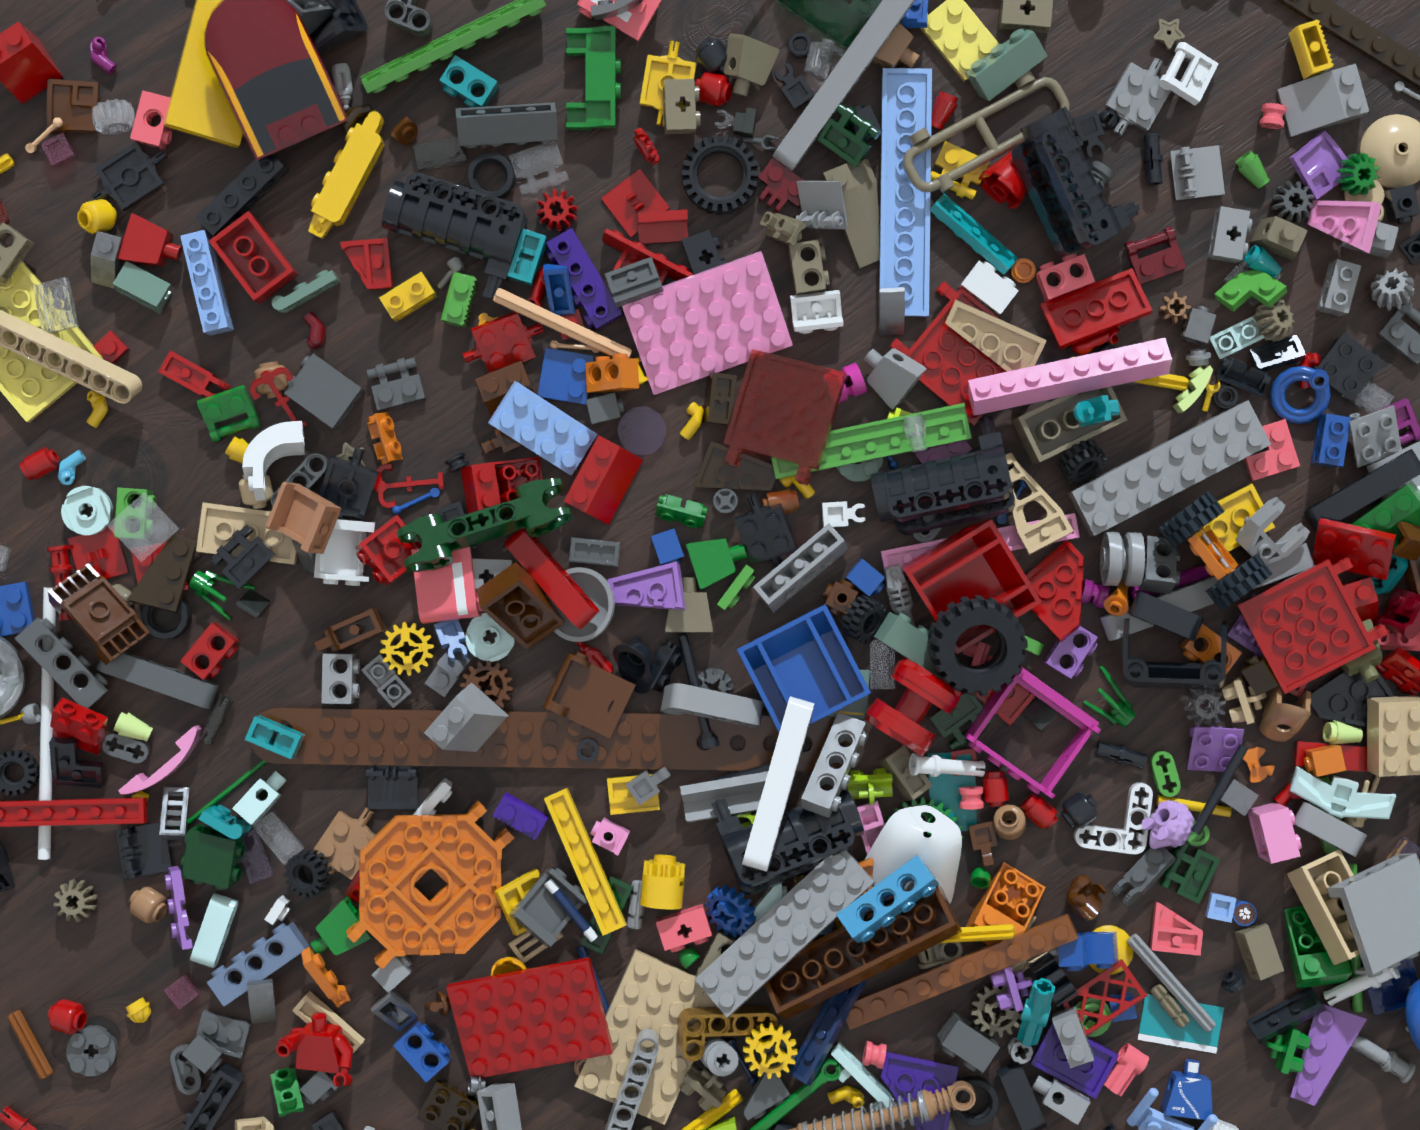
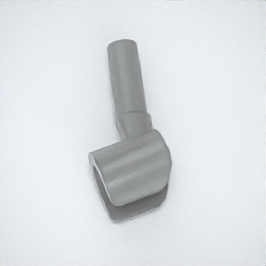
M454 257L447 262L451 270L438 283L437 286L440 289L452 278L453 272L460 273L464 270V264L459 257Z

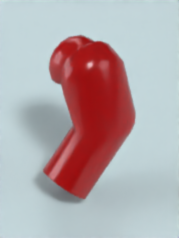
M1309 352L1306 354L1305 360H1302L1298 366L1309 368L1318 366L1320 364V355ZM1299 381L1301 389L1311 387L1308 382Z
M1289 783L1274 798V802L1285 806L1291 799L1303 798L1290 791L1291 783Z

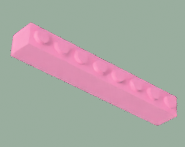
M1162 338L968 380V397L973 415L976 416L1166 375L1170 373L1172 357L1166 339Z

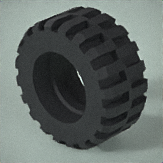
M974 595L973 599L965 596L960 598V603L955 604L953 601L947 605L949 609L946 612L940 611L936 615L938 621L937 623L932 622L930 627L932 634L928 636L927 641L930 650H928L929 657L940 677L946 684L949 683L954 690L958 692L963 690L966 695L972 696L974 692H978L980 696L988 695V690L991 689L995 693L1002 690L1000 686L1005 682L1009 686L1014 681L1012 679L1014 673L1017 675L1021 673L1023 668L1020 664L1021 662H1026L1027 658L1025 649L1028 648V642L1024 637L1025 630L1017 617L1003 603L1000 604L991 597L984 599L982 595ZM975 625H989L993 627L1000 637L999 647L995 655L981 665L969 666L962 664L955 655V645L959 636L966 629Z

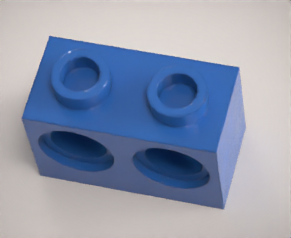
M1322 414L1318 417L1310 464L1332 468L1343 467L1351 417L1333 414Z
M418 1021L398 1038L393 1046L422 1079L427 1082L449 1063L451 1056L449 1055L450 1050L443 1042L438 1043L435 1040L431 1028L424 1023L422 1025ZM413 1035L419 1036L422 1044L419 1046L413 1045L410 1037ZM426 1055H436L439 1062L437 1064L429 1063Z

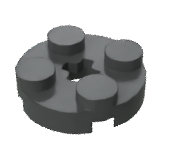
M98 1025L86 1026L73 1034L66 1049L71 1070L84 1076H98L107 1071L118 1056V1043L115 1037L111 1036L106 1028ZM90 1045H93L94 1049H98V1053L94 1057H91L86 1051Z

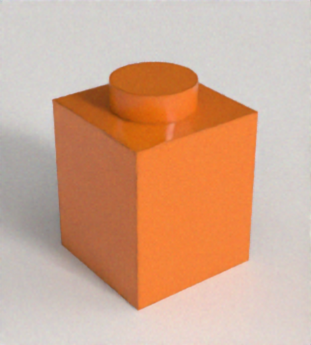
M1327 745L1305 750L1304 766L1306 771L1310 772L1313 776L1319 777L1346 771L1341 746Z

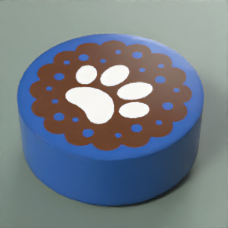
M1244 900L1236 902L1233 921L1240 926L1253 924L1257 918L1255 906Z

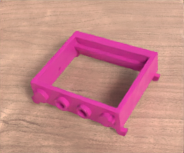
M1023 668L1019 675L1014 673L1012 676L1014 681L1009 686L1005 682L1000 686L1002 690L992 695L964 737L970 740L968 746L978 753H981L982 750L989 754L987 759L996 766L1000 767L1001 764H1004L1008 767L1009 770L1006 773L1019 781L1022 777L1028 781L1026 787L1037 795L1042 791L1053 799L1055 794L1051 791L1093 731L1099 734L1101 729L1097 727L1098 721ZM1016 683L1079 727V730L1040 784L977 740Z

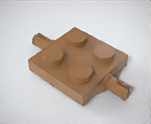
M365 807L359 819L351 818L343 811H339L313 849L318 850L317 854H324L323 860L328 858L329 863L326 865L327 867L332 866V871L328 872L329 874H334L336 871L353 880L358 873L360 850L376 835L366 825L374 814L367 807Z

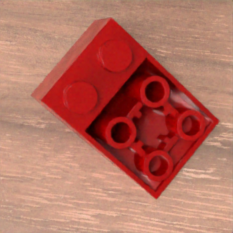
M540 456L475 464L460 468L468 514L517 499L515 492L517 487L534 480H543Z

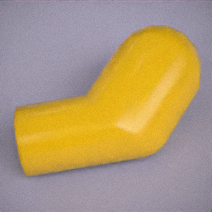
M849 1085L827 1093L832 1105L845 1100L853 1104L854 1108H860L865 1103L863 1093Z

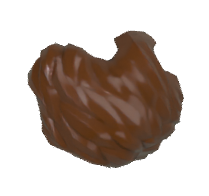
M1087 875L1077 876L1071 882L1068 889L1067 903L1076 917L1084 921H1090L1096 918L1101 908L1102 900L1099 893L1105 894L1106 890L1101 884L1091 883Z

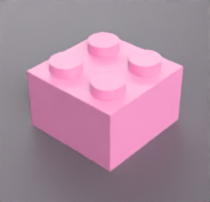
M1274 802L1251 808L1248 811L1259 858L1273 864L1300 857L1299 849L1302 848L1298 834L1294 832L1293 825L1296 822L1292 810Z

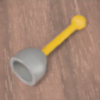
M36 703L29 704L23 707L20 715L1 719L0 725L21 719L27 724L41 722L40 707Z

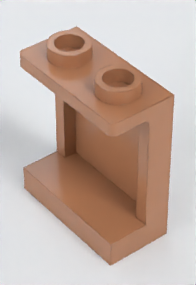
M283 482L272 511L269 513L266 528L280 531L302 544L300 549L307 553L324 554L342 508L300 484Z

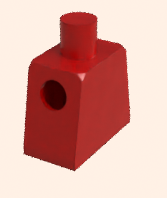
M131 213L118 259L133 264L163 267L166 257L177 261L180 259L182 246L171 243L173 234Z

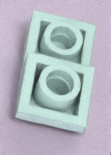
M1253 316L1210 337L1219 359L1264 338V335H1258L1259 329L1254 326L1256 320Z

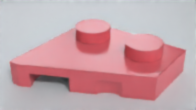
M1154 902L1150 949L1152 951L1201 956L1203 931L1159 902Z

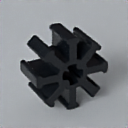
M1050 952L1029 964L1038 980L1041 978L1048 979L1055 986L1052 1001L1057 1007L1078 994Z

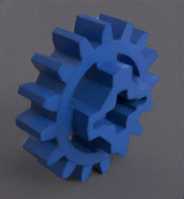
M724 885L722 888L716 887L706 897L708 901L704 906L709 909L705 913L712 917L710 923H716L718 931L723 929L726 936L731 932L733 937L736 938L739 934L742 936L754 925L753 922L756 920V916L752 913L755 911V908L749 906L750 899L745 900L743 898V891L738 894L736 887L733 886L729 890L728 886Z

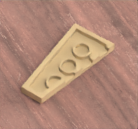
M958 300L954 301L945 321L949 327L1007 372L1035 366L1047 341Z

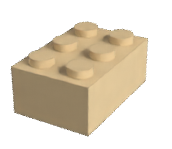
M1420 697L1367 698L1368 772L1378 777L1420 775Z

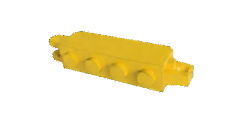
M378 111L369 112L362 125L357 123L355 128H350L345 138L347 143L344 149H340L334 158V163L336 164L332 172L328 171L323 179L322 184L324 187L321 193H317L311 202L313 207L311 211L314 215L308 231L321 239L326 236L333 225L340 226L345 223L385 147L383 139L379 135L382 126H384V119Z

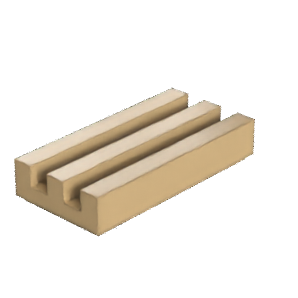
M525 931L509 942V946L523 963L547 948L541 944L523 956L521 954L523 951L539 941L534 937L517 948L516 945L531 935L528 931ZM560 931L555 937L557 940L563 937L562 932Z

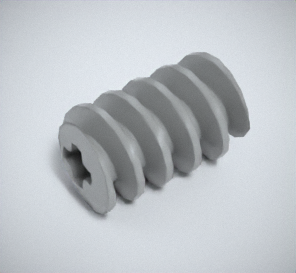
M720 1036L705 1037L704 1055L699 1060L717 1076L730 1075L738 1066L739 1058L737 1052Z

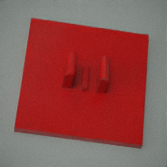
M641 169L637 170L601 198L630 238L638 233V212L667 211L670 209Z
M115 525L107 527L95 535H79L68 538L76 571L89 564L105 579L129 573L119 537H114Z

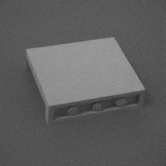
M1416 853L1398 854L1327 888L1330 898H1341L1364 965L1355 970L1356 974H1367L1368 977H1376L1383 974L1382 970L1399 966L1401 960L1411 959L1419 955L1420 863Z

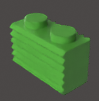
M453 272L441 320L444 323L462 328L468 327L469 314L472 313L470 309L473 308L474 295L477 294L475 290L478 289L477 285L479 284L475 277Z

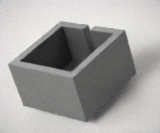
M952 1010L937 1032L942 1050L953 1058L958 1055L963 1060L962 1063L970 1070L975 1072L978 1069L984 1073L1000 1049L998 1043L993 1036H989L985 1031H980L978 1026L975 1025L972 1029L970 1027L971 1021Z

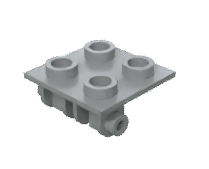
M1219 145L1193 149L1182 147L1180 150L1170 151L1176 200L1225 195Z
M797 181L802 213L797 215L795 219L804 222L807 229H848L841 181Z
M1394 406L1360 417L1359 413L1350 415V436L1358 468L1402 450Z

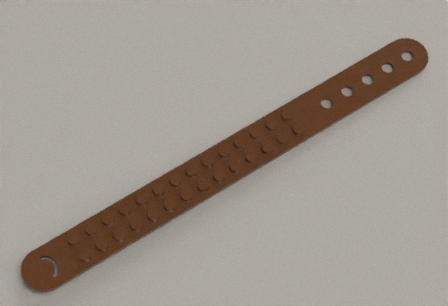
M272 708L262 712L260 715L284 725L282 721L285 720L294 730L306 734L296 758L289 759L251 742L250 744L259 758L273 764L660 770L665 766L667 770L743 771L771 763L774 751L766 750L763 746V741L770 735L778 739L779 734L769 715L761 716L760 727L757 728L709 719L711 732L718 736L720 746L701 750L696 743L698 737L702 735L698 716L690 714L622 713L613 735L609 739L554 712L504 711L509 716L477 752L442 750L424 733L443 710ZM827 716L809 725L806 736L811 739L812 746L808 751H801L796 772H813L836 717ZM741 735L744 737L746 743L742 750L736 751L731 748L730 740L733 736ZM584 739L595 740L599 746V753L592 761H583L577 755V746ZM844 741L845 747H849L851 745V743ZM585 743V747L581 749V753L583 755L586 753V757H590L591 753L595 751L593 745L590 747V743ZM865 745L864 747L860 746L857 751L860 754L858 762L863 756ZM832 763L830 767L839 769L842 765L840 763Z

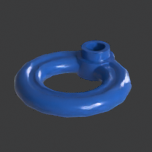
M1305 366L1291 367L1280 373L1273 382L1270 391L1271 406L1276 414L1282 419H1286L1287 422L1296 424L1309 423L1320 417L1327 409L1331 397L1327 372L1323 369ZM1316 377L1324 378L1321 384L1314 382ZM1295 381H1306L1315 390L1314 402L1305 409L1292 408L1285 399L1286 389Z

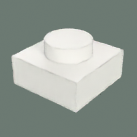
M283 895L279 897L264 920L272 925L278 920L283 921L290 911L287 905L291 900Z

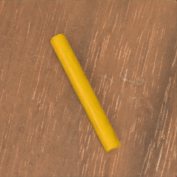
M1158 795L1156 799V805L1167 800L1177 801L1187 805L1190 811L1201 812L1206 804ZM1216 805L1212 814L1230 817L1232 809L1231 807Z

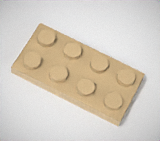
M202 503L196 552L216 554V550L221 545L225 546L233 538L232 534L237 529L241 530L247 524L253 529V532L247 537L248 540L252 542L256 537H260L276 553L270 560L271 562L296 565L297 552L292 543L293 539L280 531L266 528L271 511ZM240 544L231 554L237 557L244 550L243 546Z

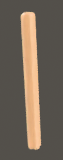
M498 288L494 295V302L607 355L627 354V358L631 356V349L510 292Z

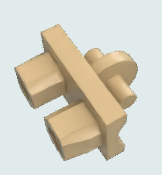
M1242 676L1235 678L1233 683L1222 687V692L1226 701L1239 698L1241 706L1229 709L1232 722L1246 721L1247 724L1255 722L1256 718L1250 702L1254 703L1255 710L1262 709L1260 700L1266 698L1267 695L1265 692L1256 696L1251 686H1248L1251 694L1248 695Z

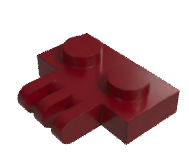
M772 157L758 177V180L767 185L758 200L763 202L767 195H769L771 198L766 204L769 208L775 201L779 202L774 209L776 213L780 212L787 201L798 208L800 198L797 181L804 180Z

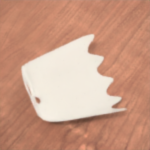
M914 806L898 810L887 821L865 858L866 860L872 857L874 860L872 878L875 881L874 886L918 855L942 887L950 904L954 894L961 856V831L956 823L931 806ZM927 812L932 814L936 821L934 823L923 821L921 813ZM923 832H929L932 835L931 837L926 838L924 837ZM910 881L906 883L904 890L906 892L911 891L915 886V882Z

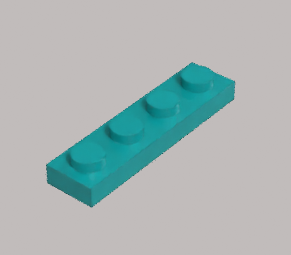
M943 194L930 208V211L938 220L944 222L953 230L956 236L962 238L976 253L984 257L1003 275L1018 259L1017 256L946 194Z

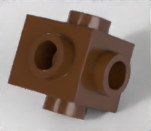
M843 579L840 583L834 581L833 585H827L822 597L825 598L824 604L828 605L829 612L841 616L842 612L848 613L846 609L852 607L851 602H856L858 592L853 590L855 585ZM840 593L846 595V601L843 603L837 600V596Z

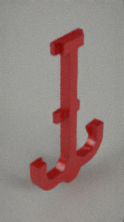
M283 367L273 371H263L260 378L253 381L250 385V392L253 398L256 400L261 396L255 390L257 386L263 383L268 384L278 401L274 402L277 407L282 405L290 419L298 421L287 404L290 398L288 396L283 397L273 383L274 377L279 374L286 375L287 382L294 379L291 372ZM302 420V424L304 427L307 425V423L305 422V420Z
M384 464L377 469L379 476L374 488L378 493L380 504L386 508H393L396 506L395 500L387 503L384 499V492L387 489L407 487V492L413 491L412 486L439 484V489H444L443 472L438 473V479L412 481L410 476L406 477V482L386 484L382 480V472L386 469L392 471L393 468L392 464Z

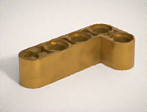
M762 1005L741 1006L728 1018L718 1007L686 1008L681 1011L678 1018L677 1045L685 1059L694 1062L701 1059L704 1055L705 1037L752 1035V1029H755L757 1032L760 1031V1024H763L765 1028H769L770 1022H773L776 1029L778 1020L769 1008ZM720 1017L721 1020L719 1024L712 1026V1021L715 1018ZM745 1017L743 1023L735 1025L738 1018ZM697 1018L693 1026H687L689 1020ZM690 1043H696L694 1049L686 1050Z

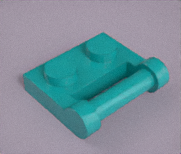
M213 805L203 810L198 818L231 839H238L252 829V825L245 819L239 820L232 816L231 810L223 805Z

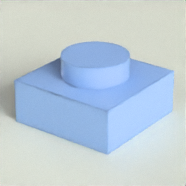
M1210 892L1205 916L1231 923L1236 898Z

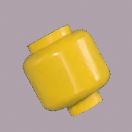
M103 199L83 203L77 214L79 225L91 234H96L97 231L106 232L111 230L117 218L115 208L107 200Z

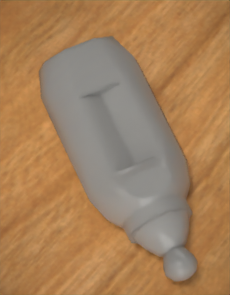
M347 63L335 64L331 70L333 86L340 102L344 105L343 109L348 110V104L353 93L350 68Z

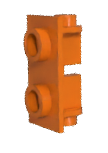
M389 412L375 413L373 416L367 417L369 421L367 426L371 439L380 437L381 441L373 444L377 460L381 461L382 465L391 463V461L402 460L401 445L397 441L394 422Z

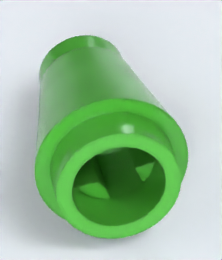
M1249 151L1235 162L1238 166L1237 170L1255 185L1257 189L1269 182L1270 179L1267 177L1258 154L1254 155L1252 151Z

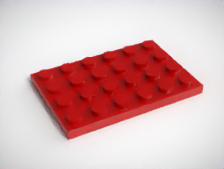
M590 957L451 983L446 987L470 1076L478 1077V1075H481V1078L610 1055L614 1052Z

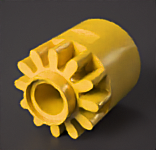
M654 855V860H644L640 905L655 909H681L683 904L685 864L676 862V857L671 855Z

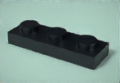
M1309 987L1246 1020V1024L1260 1045L1325 1011V1007L1312 987Z

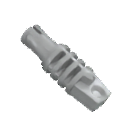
M898 564L884 568L891 609L894 613H897V616L901 612L911 618V625L916 627L911 612L913 601L908 582Z

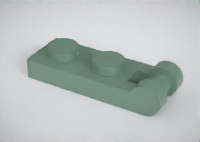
M324 270L314 276V281L308 284L303 282L293 288L294 292L285 297L275 296L272 300V306L281 313H287L341 281L334 271L328 272V270Z

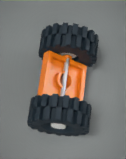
M1209 491L1158 529L1173 549L1188 539L1190 549L1205 562L1207 572L1219 580L1208 588L1206 592L1219 610L1222 611L1265 581L1273 573L1258 554L1237 567V562L1209 525L1206 526L1225 512Z

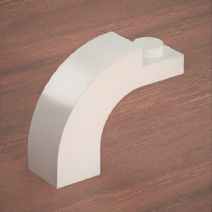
M291 421L273 425L258 434L247 447L242 468L245 480H248L249 491H254L256 501L266 500L265 475L268 467L275 460L285 456L305 455L302 421Z

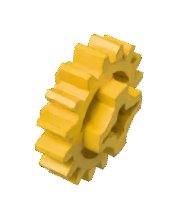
M403 622L401 629L394 625L393 629L395 632L386 631L385 633L389 637L388 640H381V643L386 645V648L381 649L380 653H386L387 655L382 660L383 663L390 661L389 670L397 667L399 675H401L403 670H406L408 676H410L412 669L419 673L421 672V664L426 667L429 665L425 659L433 658V655L428 653V649L434 648V645L427 642L430 640L431 635H423L424 627L419 631L416 630V623H413L411 628H408L407 623ZM410 632L416 634L423 643L413 641ZM401 633L400 642L396 646H391L393 639ZM405 642H408L409 646L419 647V649L410 651V656H406L405 652L395 650L403 647ZM423 652L421 659L413 664V657L416 653ZM392 655H399L403 659L404 665L396 662Z
M770 1022L769 1028H765L763 1024H760V1031L758 1032L752 1029L753 1037L745 1038V1042L749 1046L743 1047V1052L749 1053L744 1057L745 1062H752L749 1066L750 1070L753 1071L757 1068L758 1076L760 1077L765 1072L768 1079H771L772 1073H776L778 1078L781 1077L780 1071L782 1069L788 1073L790 1071L788 1063L795 1064V1059L791 1055L798 1054L797 1049L791 1048L796 1045V1040H789L791 1036L790 1030L783 1033V1025L780 1024L775 1029L773 1022ZM771 1035L769 1038H766L764 1040L760 1039L763 1036ZM781 1039L787 1046V1052L780 1048ZM774 1044L775 1053L771 1052L766 1058V1049H770ZM754 1049L761 1055L759 1062L754 1056ZM780 1062L775 1066H770L772 1063Z

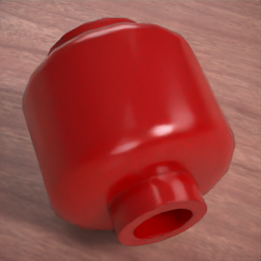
M705 72L695 82V86H699L700 102L716 107L729 102L733 85L727 76Z
M61 999L55 1005H52L47 1015L50 1027L53 1030L69 1035L82 1030L87 1021V1013L81 1003L67 999Z

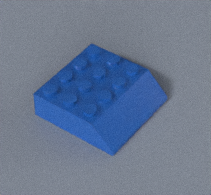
M826 604L737 649L778 734L790 696L815 703L809 723L811 725L871 694Z

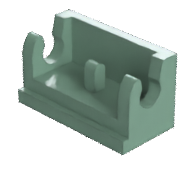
M127 261L113 282L117 292L159 314L163 311L162 309L172 293L169 291L171 284Z

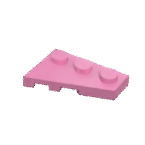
M1313 200L1312 204L1315 206L1310 210L1308 225L1370 254L1381 204L1377 202Z

